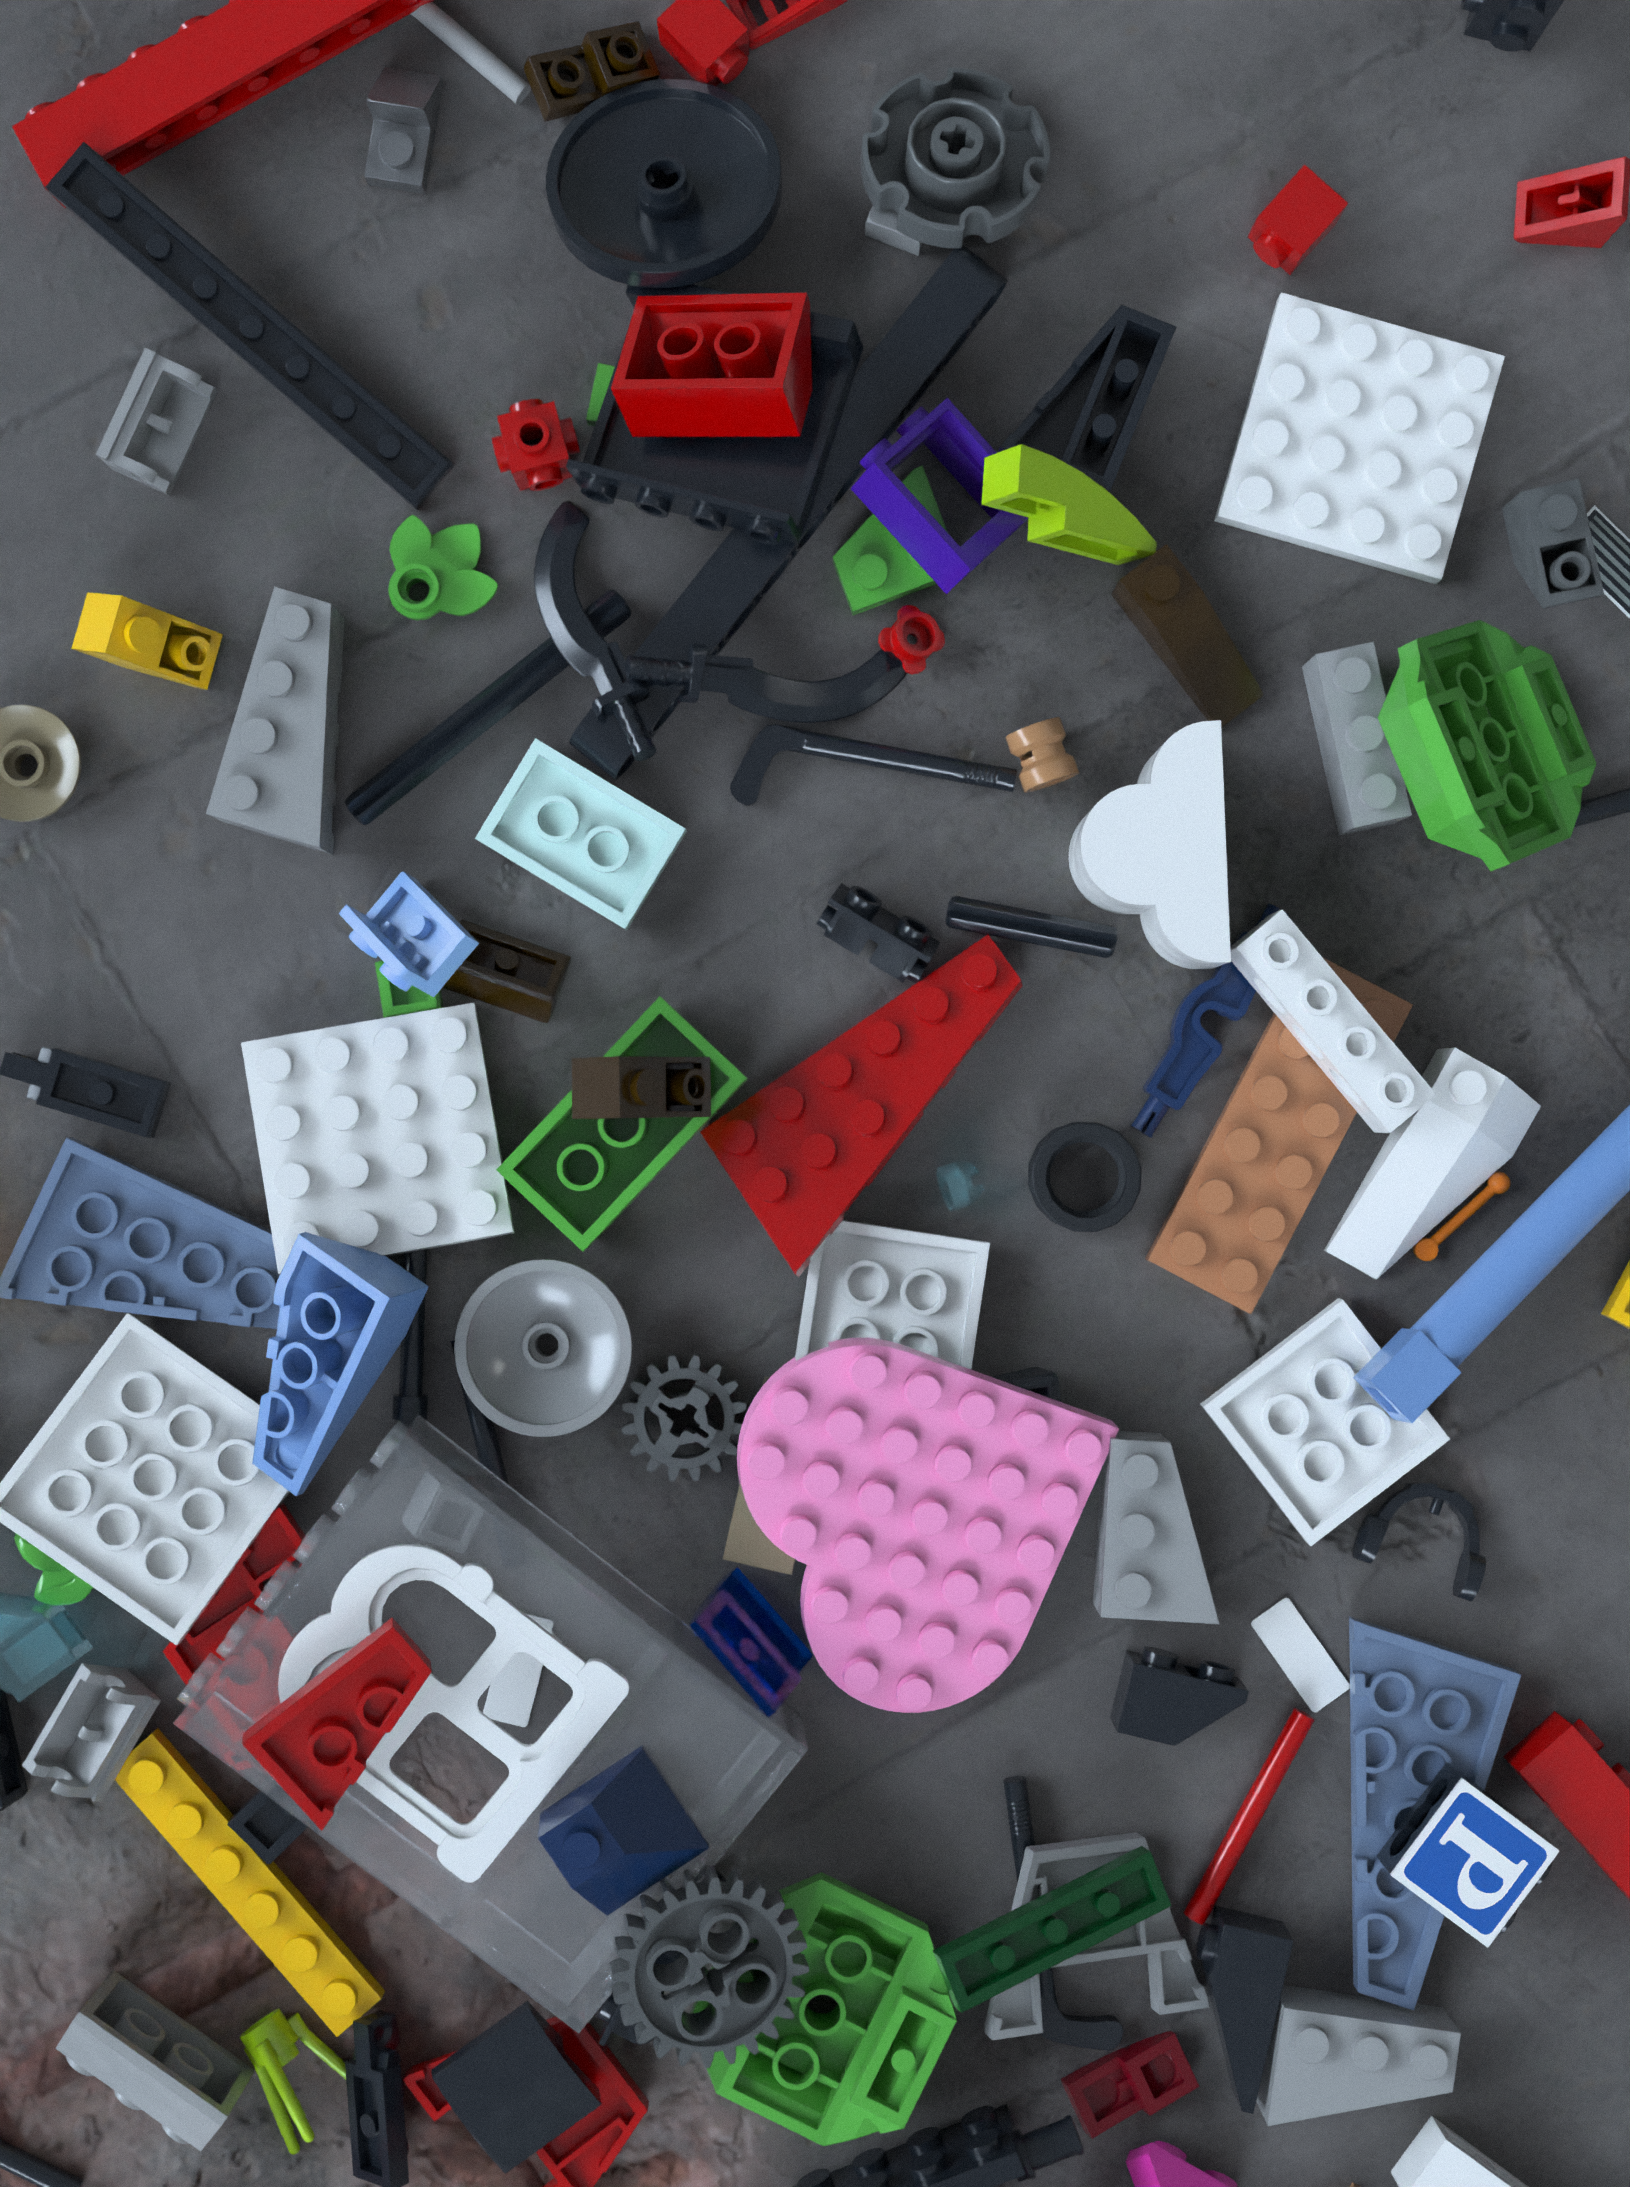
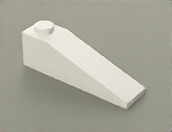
M1455 1047L1436 1050L1422 1078L1437 1095L1389 1134L1324 1249L1329 1254L1376 1280L1513 1157L1541 1107L1508 1077Z

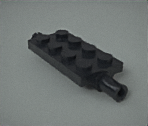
M1007 2104L995 2109L992 2106H982L965 2114L961 2122L941 2130L937 2127L921 2129L912 2134L907 2139V2143L886 2151L883 2148L869 2149L855 2157L852 2164L832 2172L828 2169L812 2171L803 2176L797 2185L793 2187H995L1016 2178L1018 2182L1029 2178L1034 2179L1036 2178V2170L1075 2155L1080 2156L1085 2154L1071 2114L1065 2116L1064 2119L1022 2134L1020 2129L1016 2130Z

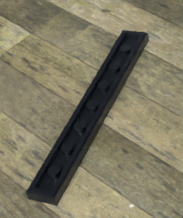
M85 142L79 146L45 186L52 196L415 510H418L452 470L454 464Z

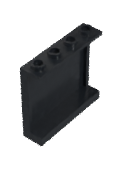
M693 284L672 288H644L628 285L625 292L633 307H635L638 296L733 294ZM810 311L812 392L800 437H632L611 391L622 352L621 348L583 462L568 459L566 468L581 488V493L600 503L613 504L616 498L635 503L639 510L652 516L666 518L669 512L688 516L694 524L708 530L722 531L724 526L744 530L748 537L760 543L777 545L780 540L799 544L864 348L854 321Z

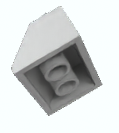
M114 1970L82 2007L55 2048L66 2056L67 2062L74 2070L86 2076H95L114 2090L115 2096L122 2104L133 2110H143L162 2124L164 2131L170 2138L181 2144H191L199 2151L206 2146L228 2118L255 2071Z

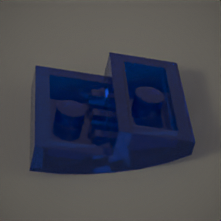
M738 1567L718 1582L699 1606L689 1623L693 1631L767 1717L776 1713L801 1681L802 1677L799 1673L813 1656L810 1650Z

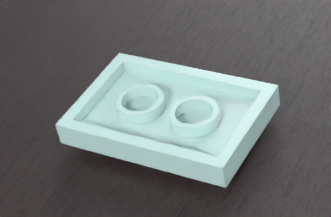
M535 738L475 839L625 930H628L687 830Z

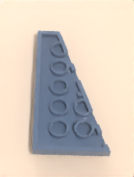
M68 1137L60 1149L0 1276V1298L33 1300L64 1306H84L105 1309L106 1311L192 1321L220 1322L234 1326L277 1329L280 1305L273 1304L275 1287L280 1274H278L271 1230L78 1139Z
M1349 1616L1353 1985L1358 1993L1414 2010L1445 1915L1392 1877L1377 1858V1855L1446 1762L1485 1790L1521 1674L1515 1669Z

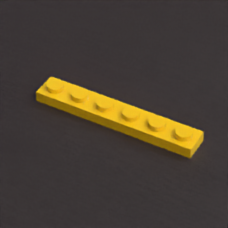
M159 1728L138 1744L129 1754L115 1781L335 2036L338 2037L353 2024L354 2020L359 2019L382 1999L385 1992L383 1987L274 1861L268 1865L227 1825L233 1814Z

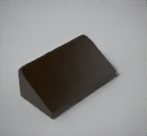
M462 919L460 924L479 944L445 983L443 988L525 1017L548 1023L565 980L571 956Z

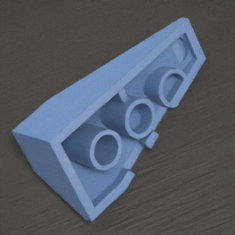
M307 1232L298 1234L275 1287L273 1304L280 1305L276 1336L268 1340L266 1357L273 1359L269 1392L261 1396L252 1464L295 1496L305 1492L406 1336L428 1290V1285L385 1255Z

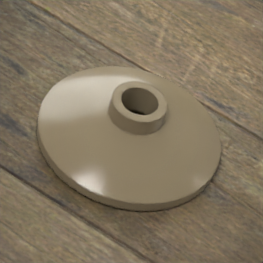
M22 704L0 708V818L14 822H32L44 819L60 810L69 801L77 788L82 767L78 742L70 728L59 717L45 709ZM34 756L38 764L37 770L33 775L24 777L20 769L21 763L25 758Z

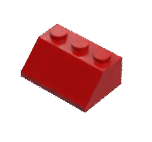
M807 292L638 296L611 386V391L632 437H800L812 392L810 300Z

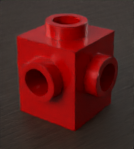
M541 399L523 400L511 405L509 413L497 416L501 435L491 438L497 463L501 473L511 470L520 491L525 489L532 491L550 489L563 483L564 479L572 477L566 465L568 459H571L570 455L580 453V448L572 418L569 417L561 420L554 401L543 404ZM542 438L541 442L534 446L523 443Z

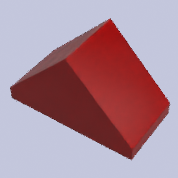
M1624 156L1517 182L1514 240L1519 243L1601 248L1627 220L1630 159Z

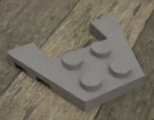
M1137 1832L1027 1846L1011 1911L1140 1846L1149 1850L1145 1837ZM1169 1908L1053 1966L1060 1967L1147 1954L1151 2009L1159 2015L1209 2008L1205 1989L1198 1982L1190 1962L1192 1956L1187 1943L1180 1936ZM1039 1974L990 1998L984 2028L985 2034L991 2040L1043 2033Z

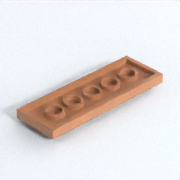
M1323 958L1394 1043L1413 1004ZM1273 1013L1145 1257L1151 1263L1249 1314H1252L1357 1113L1275 1013Z

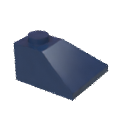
M643 1745L542 1811L539 1818L538 1840L572 1890L606 1916L710 1848L708 1841Z

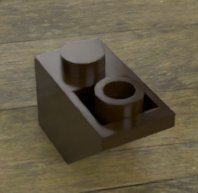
M613 1056L571 1058L572 1119L711 1117L710 1057Z

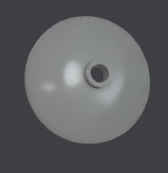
M533 1259L519 1262L489 1277L478 1287L466 1303L457 1325L454 1344L457 1372L464 1390L473 1404L497 1425L509 1431L533 1437H553L568 1434L587 1426L599 1418L612 1405L621 1392L630 1371L633 1350L630 1324L626 1312L615 1293L606 1283L590 1271L578 1265L556 1259ZM549 1333L556 1337L558 1340V1350L554 1354H545L539 1349L538 1338L540 1335Z

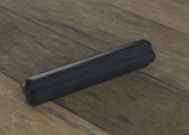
M954 896L950 899L945 918L946 925L949 928L1103 958L1113 955L1117 942V929L1114 926L960 896Z

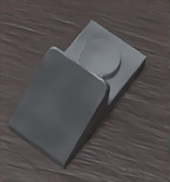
M384 67L367 95L366 101L373 117L364 175L368 185L421 194L426 193L443 87L442 76Z

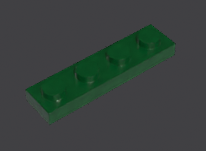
M1140 1846L933 1950L953 2004L963 2013L1172 1905L1151 1851Z

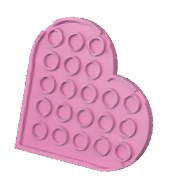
M849 1338L828 1342V1347L812 1352L797 1361L795 1357L788 1361L766 1381L754 1397L742 1423L737 1447V1469L742 1492L755 1522L770 1541L787 1555L807 1564L801 1585V1617L812 1652L826 1675L848 1695L875 1708L901 1713H921L947 1708L965 1701L988 1687L1006 1670L1020 1651L1109 1453L1110 1437L1115 1438L1119 1428L1112 1420L898 1343L875 1338Z

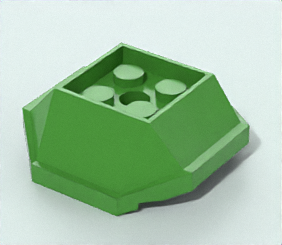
M1481 620L1421 637L1399 647L1400 666L1381 708L1378 720L1427 838L1481 858L1490 872L1571 838L1581 808L1582 787L1589 785L1596 761L1552 655L1532 645L1524 648L1506 632Z
M820 1872L779 1890L785 1903L783 1910L791 1908L794 1910L799 1922V1926L795 1930L802 1931L807 1943V1948L800 1953L805 1955L809 1965V1972L797 1976L801 1979L805 1995L804 1997L797 1998L787 1997L795 2014L793 2020L776 2016L774 2022L779 2037L774 2039L763 2032L756 2035L759 2050L757 2054L754 2055L744 2044L736 2046V2060L734 2064L730 2065L723 2051L714 2053L710 2068L706 2069L716 2094L821 2146H827L854 2140L878 2131L882 2134L904 2129L957 2022V2017L951 1996L933 1953L935 1946L928 1924ZM755 1938L749 1940V1943L757 1942ZM751 1969L746 1971L739 1977L738 1981H754L761 1975L762 1970ZM827 1995L832 1997L838 2005L828 2013H816L808 2007L807 2003L815 1996ZM696 2001L690 2013L702 2011L708 2006L709 2002Z

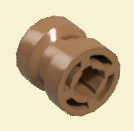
M1060 717L1034 723L1005 737L1010 753L1021 760L1022 770L1019 774V779L1024 793L1058 784L1080 773L1074 756L1066 753L1065 747H1063L1062 742L1066 732Z

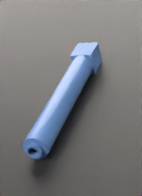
M1630 1104L1410 1329L1401 1328L1353 1377L1394 1420L1413 1423L1462 1373L1457 1367L1630 1191Z

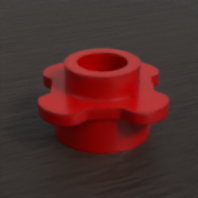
M905 605L898 610L897 621L891 628H884L880 631L878 643L883 651L892 652L902 661L904 671L909 674H919L926 668V659L933 652H937L944 647L945 636L942 630L939 629L937 622L930 615L921 612L916 606ZM908 635H913L915 637V644H910L908 642Z

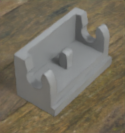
M145 348L96 455L112 470L170 496L218 391L215 387L201 381L202 376Z
M82 1663L22 1766L31 1775L56 1778L57 1780L51 1791L58 1795L91 1798L93 1801L102 1802L161 1700L127 1668Z

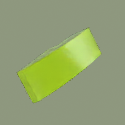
M1023 444L984 458L981 505L1028 517L1027 541L1115 565L1148 557L1156 552L1157 542L1127 508L1110 492L1083 472L1058 458Z

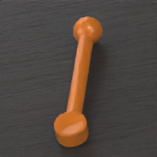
M1500 1171L1495 1172L1488 1178L1487 1186L1430 1238H1422L1413 1246L1414 1255L1422 1261L1435 1259L1439 1251L1438 1246L1495 1194H1503L1508 1191L1511 1184L1508 1175Z

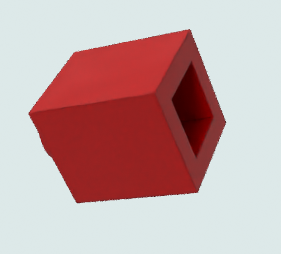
M676 0L657 18L661 46L695 81L717 86L721 81L723 84H728L745 68L749 55L748 29L720 0Z
M1304 164L1259 214L1247 238L1253 242V248L1262 261L1273 268L1281 267L1291 275L1337 224L1348 202Z

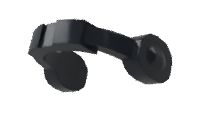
M1408 1483L1405 1485V1488L1391 1495L1375 1515L1368 1514L1364 1518L1354 1543L1353 1558L1371 1564L1379 1551L1390 1519L1404 1503L1415 1498L1433 1497L1429 1513L1436 1516L1440 1515L1443 1503L1447 1504L1457 1515L1464 1531V1550L1459 1559L1453 1583V1596L1470 1602L1473 1601L1484 1578L1486 1558L1479 1555L1480 1533L1477 1521L1473 1515L1474 1507L1463 1496L1455 1491H1446L1438 1488L1437 1484Z

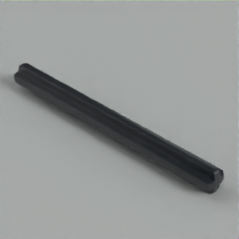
M609 590L584 610L603 638L629 619L632 614L626 601L615 590ZM549 637L349 795L345 800V804L353 817L363 825L371 823L567 668L570 664L560 653L552 638Z

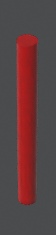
M1294 1707L1183 1912L1189 1919L1200 1925H1203L1209 1917L1315 1721L1313 1717L1302 1710Z

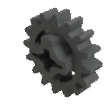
M676 1353L669 1355L667 1370L662 1371L654 1362L648 1364L646 1368L651 1380L647 1383L634 1378L630 1387L639 1395L638 1400H624L621 1407L623 1411L634 1415V1420L627 1422L621 1428L622 1434H637L639 1439L631 1448V1455L637 1456L647 1452L651 1456L647 1466V1471L650 1473L658 1469L661 1463L669 1466L668 1477L669 1481L673 1482L677 1479L681 1469H688L694 1482L700 1481L702 1465L708 1464L716 1473L720 1472L723 1464L719 1454L723 1451L732 1456L737 1455L738 1445L730 1437L732 1434L740 1435L743 1421L735 1419V1414L743 1412L748 1407L747 1400H733L730 1395L739 1386L737 1378L723 1383L718 1378L723 1364L716 1362L708 1371L701 1368V1354L694 1353L689 1366H681L680 1359ZM675 1379L696 1380L691 1389L672 1392L666 1387H661L663 1384ZM714 1392L723 1407V1428L710 1416L708 1401ZM687 1404L693 1405L697 1409L694 1420L700 1426L696 1427L692 1424H687L683 1430L676 1428L673 1425L676 1414L670 1408L674 1407L682 1410ZM647 1407L659 1417L661 1434L656 1441L651 1436L647 1426ZM698 1442L705 1448L709 1447L696 1454H675L679 1445Z

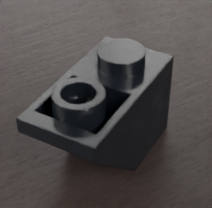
M1146 1646L1144 1647L1143 1654L1126 1650L1110 1719L1118 1733L1176 1746L1245 1704L1249 1690L1238 1677H1234L1235 1669L1221 1663L1202 1660L1200 1667L1197 1668L1177 1663L1178 1655L1160 1648Z

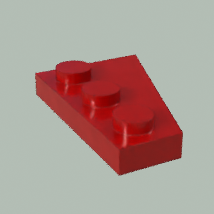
M392 1617L243 1732L242 1745L322 1831L333 1816L334 1807L349 1785H354L366 1768L367 1759L385 1733L391 1732L431 1674V1661Z

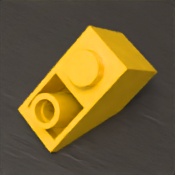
M87 592L71 649L127 669L207 690L223 634L122 595Z

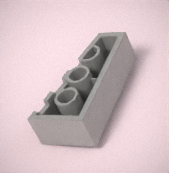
M274 586L206 814L224 823L333 855L334 834L332 833L333 806H336L337 782L335 781L336 747L339 744L340 724L337 723L338 695L341 693L344 616L331 603Z

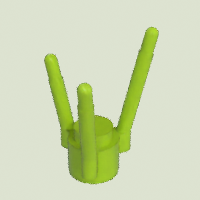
M280 2008L254 2023L239 2038L245 2046L243 2050L256 2070L290 2154L295 2155L300 2151V2145L286 2108L303 2140L310 2143L315 2137L306 2114L282 2069L283 2066L300 2053L295 2042L298 2039L302 2041L345 2080L346 2070L343 2059L308 2029L298 2012L286 2019Z

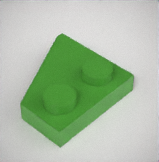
M923 466L914 468L902 483L948 533ZM874 514L863 523L833 556L832 562L853 616L936 585V582Z

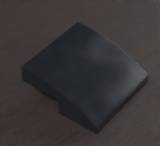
M528 2000L431 2070L434 2082L455 2114L478 2144L505 2174L602 2105L598 2087L569 2058L564 2051L562 2037Z

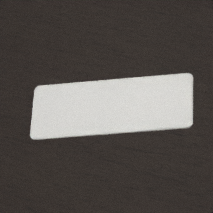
M1289 1598L1282 1599L1251 1622L1253 1629L1312 1712H1318L1349 1690L1350 1684Z
M524 1612L551 1634L554 1625L552 1619ZM526 1652L516 1653L490 1684L483 1714L492 1720L526 1727L529 1722L543 1664Z

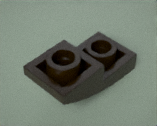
M639 21L587 32L581 45L528 56L523 68L545 122L579 113L598 98L614 90L638 82L657 80L660 76Z

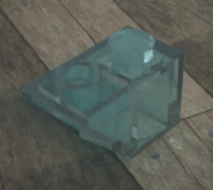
M0 1592V1689L5 1693L13 1694L17 1701L21 1702L93 1649V1647L62 1605H49L38 1601L35 1597Z

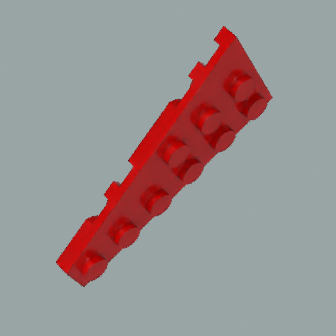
M989 935L971 945L700 1131L798 1278L811 1262L810 1258L829 1234L832 1235L843 1221V1215L866 1186L869 1187L924 1115L923 1111L941 1088L944 1089L957 1072L956 1068L977 1041L982 1040L1023 985L1020 977Z

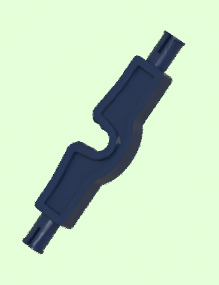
M1267 904V908L1256 925L1268 915L1277 912L1279 908L1272 904ZM1244 931L1239 933L1233 941L1232 945H1234L1248 932ZM1232 961L1218 966L1209 980L1198 984L1190 990L1175 1011L1170 1030L1171 1043L1143 1086V1091L1149 1095V1098L1134 1122L1130 1125L1149 1138L1153 1137V1133L1169 1108L1173 1110H1180L1195 1085L1221 1054L1222 1043L1214 1039L1213 1035L1201 1026L1200 1018L1202 1014L1207 1010H1211L1220 1016L1227 1017L1231 1021H1238L1247 1012L1256 990Z

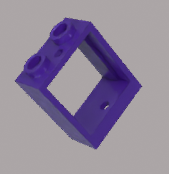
M948 398L930 413L923 406L919 407L896 430L901 438L893 445L886 438L876 444L859 462L866 471L851 487V490L946 594L1028 519V517L981 505L984 458L997 452ZM924 444L991 517V520L961 547L893 473L896 468Z

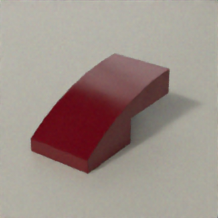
M1171 2030L1118 2049L1060 2079L1084 2132L1092 2139L1140 2110L1151 2116L1200 2087L1175 2033Z

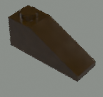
M1167 544L1119 580L1111 595L1208 721L1221 720L1222 728L1264 696L1204 592Z

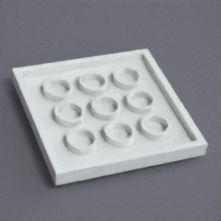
M1281 292L1276 301L1214 521L1437 584L1443 577L1505 356Z
M475 1003L241 1042L278 1274H281L298 1234L304 1232L385 1256L515 1233L506 1179L496 1170L503 1162Z
M127 1313L1 1481L0 1522L175 1645H179L234 1570L235 1565L247 1548L256 1539L270 1515L283 1502L290 1491L252 1464L260 1404L139 1319Z

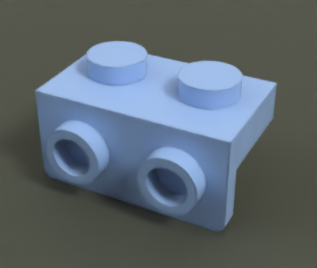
M404 871L398 875L366 915L347 904L339 912V915L354 929L348 936L350 940L373 958L379 956L384 961V964L379 968L380 972L394 985L406 992L411 986H414L435 997L479 944L417 879Z

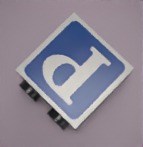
M1446 1762L1380 1850L1377 1858L1392 1877L1488 1948L1497 1935L1505 1932L1512 1924L1517 1914V1908L1531 1889L1539 1885L1547 1877L1559 1850L1540 1831Z

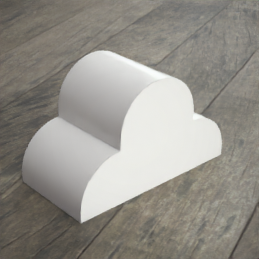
M1221 720L1193 723L1174 733L1146 762L1139 775L1137 784L1124 786L1110 792L1088 812L1075 829L1069 846L1070 872L1077 888L1085 898L1108 912L1140 914L1142 929L1153 949L1170 963L1188 969H1213L1231 962Z

